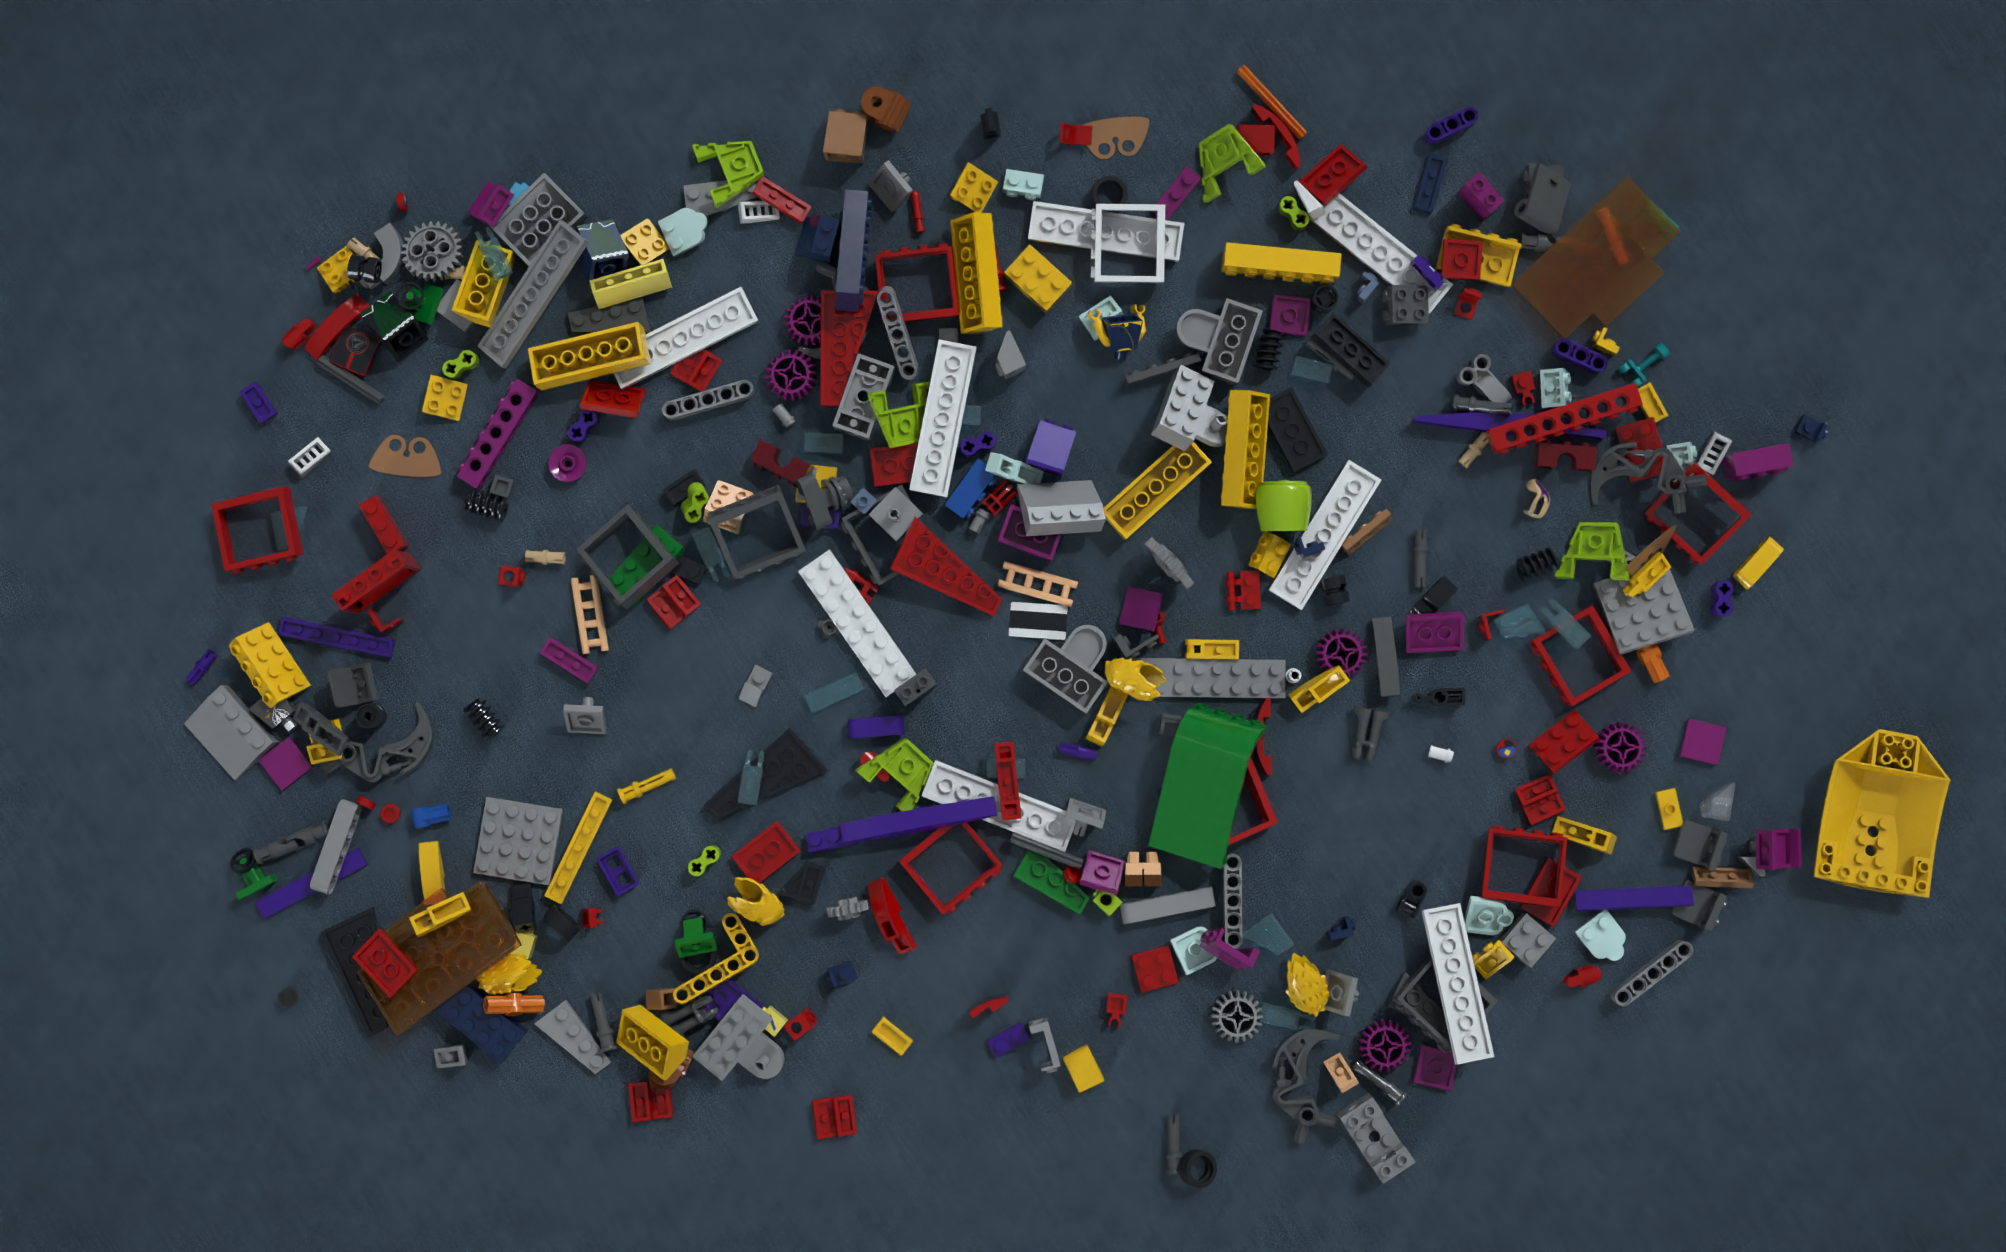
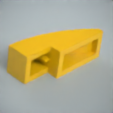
M1338 665L1304 683L1288 694L1298 710L1303 713L1315 703L1324 701L1350 680Z
M1110 687L1085 738L1086 740L1101 747L1104 746L1128 694L1117 688Z
M439 841L419 843V861L425 905L437 904L446 900L447 897Z
M464 892L428 907L427 910L411 916L409 919L419 938L469 912L471 908Z

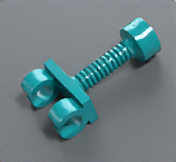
M1659 343L1654 347L1655 352L1642 361L1641 364L1636 366L1630 359L1617 370L1622 375L1631 369L1637 378L1630 384L1636 383L1638 387L1647 380L1641 372L1658 358L1665 359L1670 355V352L1664 344Z

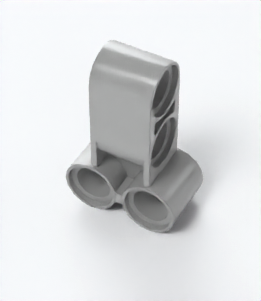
M1480 354L1471 360L1470 367H1465L1457 373L1456 380L1458 384L1462 386L1471 384L1486 401L1508 403L1512 399L1511 394L1488 370L1491 366V360L1487 355ZM1478 359L1484 361L1485 366L1483 369L1477 366L1476 362ZM1463 372L1470 374V381L1463 379Z

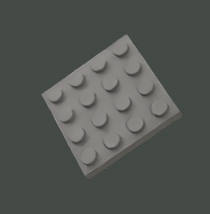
M1670 569L1647 592L1636 594L1633 598L1626 596L1622 591L1630 583L1629 580H1612L1609 578L1593 584L1620 655L1694 632V627Z
M486 797L473 873L550 885L563 809Z

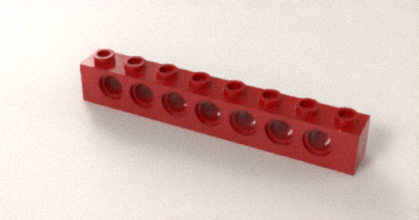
M1633 383L1488 429L1486 434L1492 453L1499 452V455L1510 452V448L1514 446L1520 449L1528 446V442L1533 440L1539 443L1547 440L1546 436L1552 434L1554 437L1565 434L1564 430L1572 429L1573 432L1584 428L1583 424L1590 423L1592 426L1601 423V419L1605 417L1611 420L1620 417L1619 413L1624 411L1627 414L1636 412L1643 403L1637 384ZM1616 398L1623 400V407L1616 405ZM1599 403L1604 405V413L1598 411L1597 405ZM1580 409L1586 411V419L1579 416ZM1562 415L1568 417L1569 422L1567 425L1561 422ZM1543 421L1550 423V430L1543 428ZM1525 427L1531 428V436H1527L1524 433ZM1507 432L1513 434V436H1514V441H1513V442L1507 441V439H1506V433H1507Z

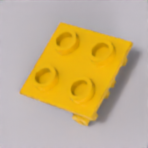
M967 162L950 193L951 199L961 202L975 212L982 213L998 181Z
M648 218L620 235L626 248L638 261L639 265L650 263V261L670 249L666 240Z
M347 245L317 267L335 294L337 292L341 293L347 285L350 286V280L353 283L355 282V280L349 279L347 275L348 262L353 254Z
M430 374L422 412L459 421L468 384Z

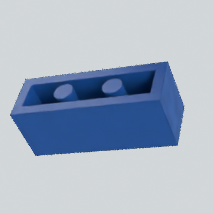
M977 459L944 505L963 520L965 517L969 518L975 511L973 508L977 501L980 503L986 495L985 489L988 486L992 487L997 480L995 474L985 471L987 465L980 459Z

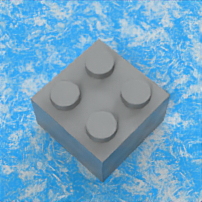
M1521 912L1499 938L1515 957L1530 968L1534 966L1556 939L1524 912Z

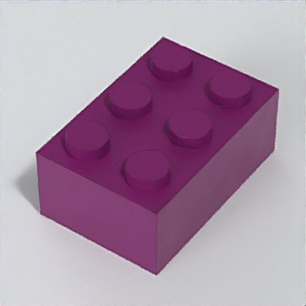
M1789 443L1732 453L1724 456L1722 459L1726 480L1732 479L1733 482L1748 479L1750 475L1753 479L1769 475V472L1770 475L1781 474L1782 472H1787L1789 467L1794 466Z
M1011 504L998 542L1052 562L1062 534L1026 536L1021 508Z

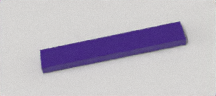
M281 617L278 631L279 636L392 658L396 640L287 617Z
M356 848L346 854L337 881L368 865L360 848ZM314 871L256 901L255 903L263 918L266 919L317 892L310 888Z
M1692 886L1580 890L1574 892L1576 911L1694 905Z

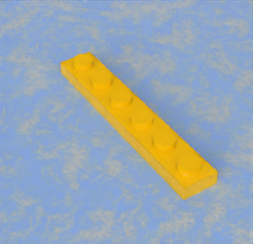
M596 791L594 792L544 895L545 897L563 904L613 799Z

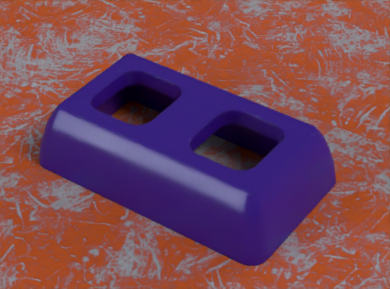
M615 847L597 858V862L616 895L619 896L639 884L636 875L619 847ZM617 855L622 864L615 869H611L607 860ZM627 872L631 881L621 886L617 876Z

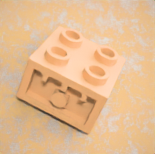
M718 480L705 507L703 522L710 524L708 512L753 495V492ZM745 513L719 523V528L739 535Z

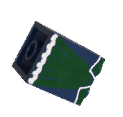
M824 215L805 218L795 255L832 265L841 235L842 226L840 220Z
M613 219L582 224L576 227V231L589 241L580 255L588 285H590V280L626 270L629 253Z

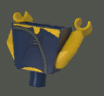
M1136 304L1132 305L1130 309L1132 314L1102 317V320H1099L1101 316L1099 309H1095L1096 317L1092 316L1091 311L1087 313V317L1090 320H1094L1093 326L1101 343L1111 352H1115L1114 358L1117 360L1126 359V351L1135 350L1138 342L1146 333L1144 316H1142V313L1145 312V306L1142 304L1139 305V311Z

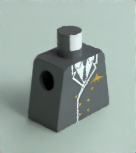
M261 698L249 708L272 729H278L283 726L289 733L298 726L291 718L297 709L291 698L278 703L273 708H269Z

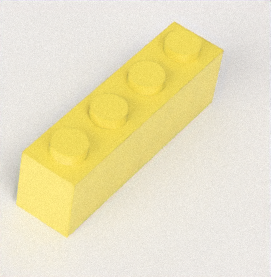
M664 259L590 280L598 309L672 288Z

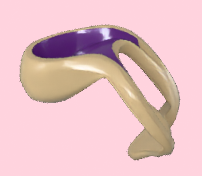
M1531 479L1526 484L1527 489L1537 495L1533 500L1530 510H1524L1523 513L1540 519L1549 508L1550 495L1537 479ZM1543 496V507L1540 513L1536 515L1533 512L1536 509L1537 502Z

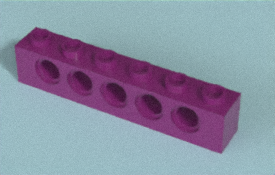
M519 379L510 384L508 387L509 393L506 398L503 397L497 406L499 409L496 414L490 416L487 422L489 424L488 427L480 432L477 438L479 440L475 447H471L467 454V461L463 462L457 470L458 478L478 490L484 485L540 392ZM520 396L521 403L514 406L513 399ZM508 412L511 413L510 421L504 422L503 415ZM496 429L501 430L499 438L493 437V432ZM490 445L491 452L487 455H484V446ZM476 461L481 463V468L478 471L473 470V464Z

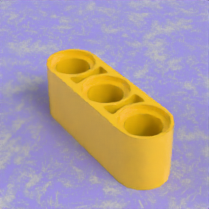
M1768 536L1736 570L1732 577L1748 590L1780 556L1784 548Z

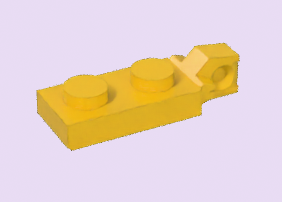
M1657 552L1629 580L1630 583L1622 590L1626 596L1633 598L1636 594L1647 592L1671 568L1663 553Z

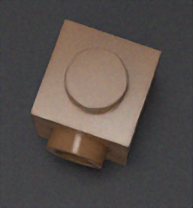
M675 988L646 990L647 1010L677 1008L673 997Z

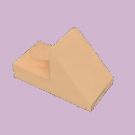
M1340 1052L1323 1062L1342 1093L1359 1084Z

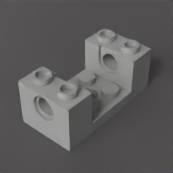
M858 353L832 425L835 430L869 442L871 441L877 417L869 399L862 402L858 399V394L862 391L867 393L886 391L892 382L895 366Z
M1369 1093L1337 1113L1344 1127L1383 1184L1416 1163ZM1372 1131H1377L1379 1133L1378 1140L1370 1141L1369 1134Z

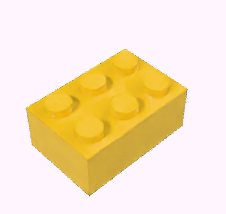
M1030 244L1004 272V277L1045 314L1052 309L1072 286V282Z

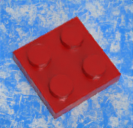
M1444 239L1441 276L1449 279L1479 281L1483 241Z
M1169 945L1132 954L1142 993L1179 983Z

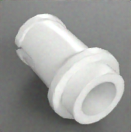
M1295 668L1289 669L1285 675L1287 681L1297 683L1301 679V672ZM1292 672L1296 673L1295 679H1293L1291 676Z
M1431 745L1428 757L1445 761L1444 763H1451L1454 751H1450V748L1446 750Z

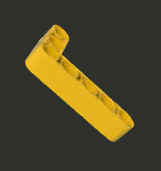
M726 914L722 919V925L737 953L677 987L673 992L676 1003L680 1005L688 1004L757 963L759 959L758 950L736 914ZM728 918L736 920L734 927L726 926L725 922ZM737 935H744L746 941L743 944L736 943L735 938ZM752 951L756 957L754 960L748 961L744 957L745 953ZM736 961L739 967L737 970L731 971L728 969V963ZM713 971H720L722 973L720 980H712L711 974ZM696 981H703L705 983L703 990H695L694 984ZM681 990L688 993L687 999L683 1001L677 999V993Z

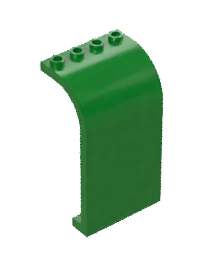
M1201 703L1189 708L1180 722L1172 744L1148 846L1219 869L1223 868L1228 859L1226 853L1247 767L1258 740L1266 734L1268 726L1263 725V722L1259 720H1246L1242 715L1226 714V711L1222 709H1209L1208 705Z

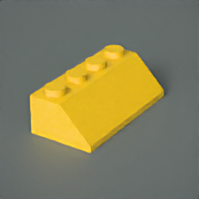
M476 240L452 311L473 323L492 328L516 260L514 252Z
M642 1005L622 1009L616 1043L661 1079L667 1080L686 1059L689 1041Z

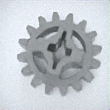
M857 897L835 901V906L826 908L828 917L838 916V920L856 918L860 916L861 911L869 910L867 900L857 901Z

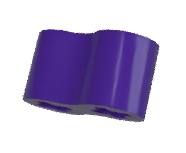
M583 410L579 421L569 428V438L576 443L585 442L589 431L599 424V415L595 411ZM587 415L592 416V422L586 419ZM576 430L580 431V433L582 434L581 437H576Z
M983 432L978 438L963 440L960 446L961 452L966 457H973L981 450L989 451L993 449L996 439L991 432ZM984 437L992 439L989 446L986 443H982ZM967 443H969L971 446L974 445V447L972 448V452L964 450V448H966Z
M1727 580L1717 581L1711 587L1714 600L1710 610L1715 617L1728 616L1733 609L1730 602L1733 585ZM1719 587L1725 588V592L1719 590ZM1718 607H1724V611L1719 610Z

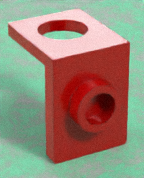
M1061 123L1060 142L1067 145H1091L1093 126Z
M1465 288L1460 292L1454 314L1472 320L1477 303L1483 294L1478 293L1476 289ZM1462 303L1470 304L1471 311L1469 313L1461 311L1460 306Z
M501 566L498 584L521 588L525 582L526 573H524V569L519 567ZM507 571H512L515 574L514 580L511 582H507L504 579V574Z
M370 608L367 610L371 616L370 622L375 629L378 628L383 633L404 621L403 618H397L385 626L375 609Z
M1505 610L1479 615L1480 622H1478V628L1480 633H1483L1484 640L1492 639L1487 616L1504 613Z
M805 1008L783 1026L795 1041L811 1030L818 1022L813 1012ZM794 1022L801 1024L802 1031L800 1033L792 1031L791 1026Z

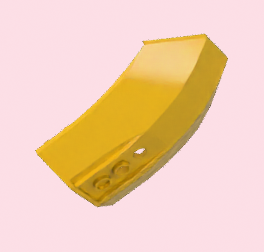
M1878 729L1835 760L1824 801L1813 877L1877 892L1929 898L1937 835L1951 780L1918 736ZM1870 826L1877 829L1878 834L1876 837L1869 836L1868 828ZM1867 846H1871L1874 849L1872 856L1866 854L1865 849Z

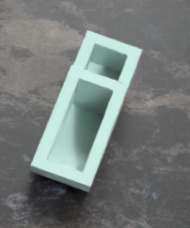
M993 452L990 453L985 469L987 472L1019 484L1041 483L1044 473L1026 463Z

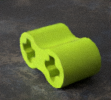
M1291 196L1282 198L1278 205L1279 213L1289 219L1294 230H1304L1310 220L1308 213L1298 208L1295 198ZM1291 204L1290 209H1285L1284 205ZM1303 218L1304 221L1298 224L1296 222L1297 219Z
M464 350L457 359L446 361L442 366V370L447 377L459 379L466 370L478 367L480 360L474 352ZM468 356L471 357V363H470V364L467 362V361H468V359H467ZM452 366L455 367V369H454L455 373H451V372H450V371H451V368H450V367H452Z
M695 482L688 487V497L681 504V511L685 519L690 523L700 520L702 515L701 509L709 499L708 493L701 483Z
M716 845L707 846L699 858L690 861L688 864L689 873L693 876L704 874L710 863L720 859V848ZM708 850H715L716 853L714 855L716 858H709ZM694 863H700L702 865L700 867L701 871H694Z

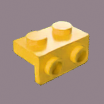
M1264 532L1259 539L1254 553L1251 555L1248 566L1261 571L1269 577L1275 578L1291 544L1275 534Z
M1500 940L1493 944L1489 942L1483 947V952L1480 954L1476 952L1472 955L1474 967L1485 979H1488L1514 959L1513 954Z

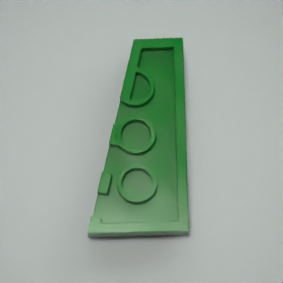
M1031 850L1027 851L1013 875L1016 879L1078 915L1082 913L1089 900V897L1076 884H1071L1065 880L1063 871L1053 864L1048 857Z

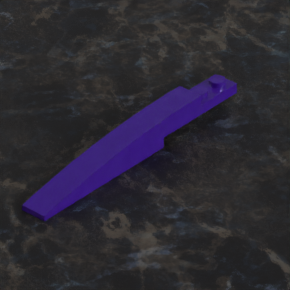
M1496 413L1439 414L1414 417L1412 423L1478 432L1483 431L1486 433L1488 429L1535 414L1512 413L1511 416ZM1561 417V422L1567 425L1569 419ZM1543 421V428L1550 430V423ZM1590 426V428H1582L1573 432L1572 429L1564 430L1565 434H1563L1566 436L1603 440L1606 439L1607 430H1602L1600 426ZM1525 427L1524 433L1529 436L1532 430L1530 427ZM1506 433L1508 436H1513L1512 433Z
M995 797L902 811L847 822L839 827L807 833L808 852L812 854L881 838L887 840L998 816Z

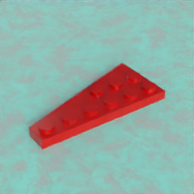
M821 290V406L840 405L879 291H864L863 305H859V312L835 310L836 290Z
M914 516L890 569L995 616L1002 598Z

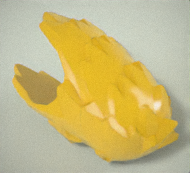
M1115 658L1112 661L1107 660L1105 663L1104 674L1110 686L1140 701H1153L1154 698L1160 697L1161 694L1156 690V687H1160V684L1167 682L1159 668L1141 660L1133 661L1132 658Z
M735 878L736 883H734V886L741 893L742 898L727 897L728 905L735 912L741 914L749 921H757L761 926L773 924L785 915L782 902L763 884H759L749 878Z
M1293 953L1292 961L1287 963L1288 989L1285 992L1297 1009L1308 1012L1309 1015L1314 1014L1317 1017L1319 1011H1325V1005L1329 998L1326 976L1320 975L1317 967L1313 963L1311 964L1305 955L1300 957Z
M507 954L483 967L480 975L475 976V978L479 982V989H483L491 995H503V993H513L527 989V987L538 981L537 978L542 974V970L536 969L537 965L531 964L530 960L525 959L526 955Z

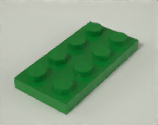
M658 524L652 529L675 559L685 550L682 545ZM645 537L611 575L609 580L621 595H624L657 566L663 558ZM645 594L632 605L635 607Z

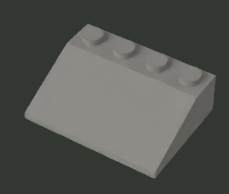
M543 173L502 213L494 227H490L530 266L559 220L566 222L576 230V227L581 225L588 217Z
M1092 480L1017 485L1026 536L1102 531L1106 518L1102 501Z
M221 685L184 723L235 781L279 743L228 685Z

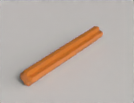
M1242 65L1237 70V74L1298 139H1302L1307 134V131L1245 65Z

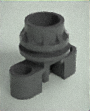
M813 473L796 479L798 491L806 499L805 505L810 510V513L807 515L815 531L832 524L827 507H831L833 511H836L839 507H844L847 501L853 499L852 489L844 476L821 480V488Z

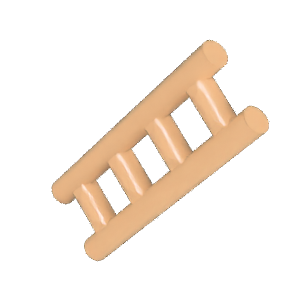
M1004 561L1003 569L1008 570L1005 581L999 579L997 587L1064 606H1072L1073 600L1068 599L1070 588H1077L1078 581ZM1015 572L1026 575L1024 586L1013 583ZM1034 577L1045 580L1042 591L1031 588ZM1052 582L1063 585L1061 596L1049 593Z
M590 575V582L579 583L578 578H571L582 654H589V647L601 646V651L609 650L598 579ZM592 589L593 600L582 602L580 591ZM595 608L596 619L585 621L583 610ZM598 627L599 638L588 640L586 629Z

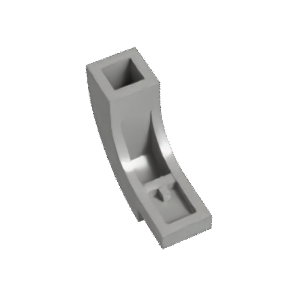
M388 223L374 233L383 249L382 272L379 281L382 280L387 285L399 274L403 265L402 259L404 258L401 254L404 251L402 247L403 241L391 223ZM364 279L360 281L366 289H373L380 284L379 281L376 284L365 282Z

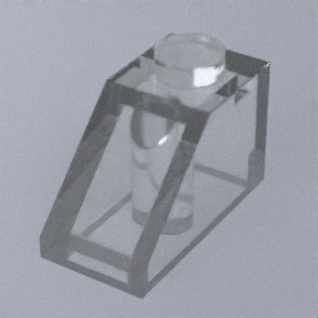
M1726 782L1705 797L1704 802L1702 801L1700 805L1701 817L1730 821L1736 783Z

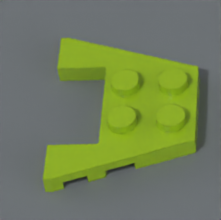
M1227 124L1199 142L1200 164L1203 167L1202 186H1204L1205 191L1203 201L1209 203L1221 195L1215 176L1242 159L1250 175H1254L1266 167L1261 158L1231 124Z
M752 141L727 142L725 145H716V143H708L707 146L692 145L698 163L718 157L727 180V185L710 190L716 208H719L764 176L763 168Z
M930 382L912 384L913 405L889 410L885 390L867 393L889 448L919 442L927 402L926 394L927 389L930 387Z
M1579 522L1569 543L1570 547L1567 554L1561 560L1560 569L1555 572V577L1557 579H1574L1576 560L1612 561L1610 572L1612 580H1629L1619 524L1611 522Z
M904 738L858 767L855 771L869 783L882 768L908 790L895 806L902 812L913 810L915 803L919 800L922 786H925L934 763L914 744Z

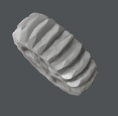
M1239 990L1235 991V996H1233L1231 991H1228V998L1222 994L1221 998L1224 1001L1221 1003L1216 999L1215 1002L1219 1007L1212 1006V1010L1217 1011V1014H1211L1212 1018H1217V1020L1212 1021V1025H1219L1215 1031L1220 1032L1223 1030L1220 1036L1224 1038L1228 1034L1227 1041L1229 1042L1233 1036L1235 1043L1239 1042V1037L1245 1042V1035L1247 1034L1252 1039L1253 1035L1250 1032L1252 1030L1255 1033L1259 1032L1255 1025L1262 1026V1023L1257 1021V1019H1263V1015L1257 1014L1262 1011V1008H1255L1259 1004L1258 1000L1251 1002L1254 996L1250 995L1246 998V991H1243L1241 996ZM1234 1001L1233 1009L1230 1012L1222 1013L1225 1006ZM1240 1001L1250 1006L1252 1014L1241 1011ZM1238 1010V1013L1243 1016L1236 1023V1020L1231 1016ZM1222 1019L1231 1020L1234 1031L1225 1028ZM1252 1020L1246 1029L1240 1031L1242 1022Z

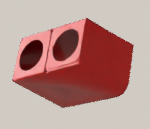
M1236 125L1235 129L1258 156H1272L1274 154L1275 125Z

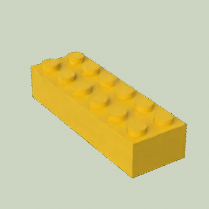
M972 212L950 220L961 334H981L1002 328L992 213Z
M1226 242L1223 249L1221 272H1225V275L1228 276L1244 274V277L1255 278L1258 275L1263 276V279L1274 280L1275 277H1279L1283 281L1288 282L1300 279L1302 283L1320 281L1322 285H1332L1340 276L1342 253Z
M639 322L528 348L533 382L541 391L651 364L645 329Z
M1230 390L1221 506L1256 509V489L1260 482L1264 481L1270 394L1251 390Z
M1194 442L1186 451L1172 446L1103 508L1106 520L1124 540H1127L1205 470L1212 461Z

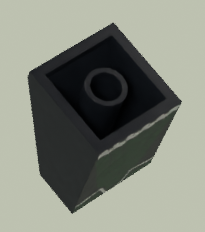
M388 292L360 314L367 327L398 362L428 340L417 319L408 309L399 305L396 297L391 292Z

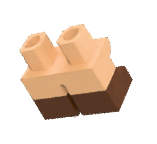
M1128 852L1127 862H1125L1124 886H1142V869L1144 886H1162L1161 863L1158 862L1157 852H1146V862H1139V852Z

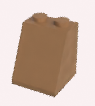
M842 109L829 111L823 148L825 160L863 164L868 116L864 115V112L853 111V113H845V110Z

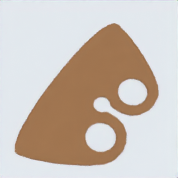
M1117 117L1083 124L1093 126L1092 144L1086 146L1097 158L1108 159L1115 152V144L1112 142V139L1117 137L1119 139L1117 143L1119 152L1125 156H1133L1139 151L1144 142L1150 121L1145 117ZM1131 140L1134 143V149L1131 152L1123 150L1122 144L1124 141ZM1107 143L1110 146V152L1107 155L1100 154L1098 150L1100 144Z
M390 435L381 443L369 463L371 469L391 475L433 477L441 474V467L432 445L426 438L422 437L414 438L410 442L408 448L410 455L405 457L403 455V452L406 450L404 438L399 435ZM398 439L401 442V448L398 451L390 449L389 444L391 440ZM421 441L425 444L426 448L423 453H416L413 446L416 442Z
M1677 525L1665 531L1629 563L1626 569L1630 575L1633 576L1642 563L1645 562L1646 564L1649 561L1648 556L1651 553L1652 558L1658 549L1662 548L1661 553L1664 552Z

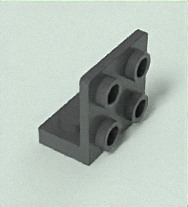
M1119 634L1112 640L1122 657L1131 659L1140 654L1139 650L1145 647L1147 650L1157 644L1156 639L1159 637L1155 635L1132 650L1129 648L1131 643L1126 636L1122 637Z

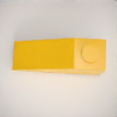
M1557 816L1552 831L1563 834V837H1567L1569 841L1610 855L1617 836L1613 833Z

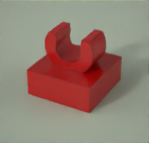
M595 908L581 909L583 928H595L597 924H602L604 920H597L596 915L603 911Z

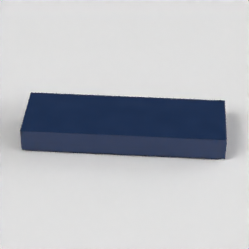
M1428 154L1413 209L1432 214L1448 158Z

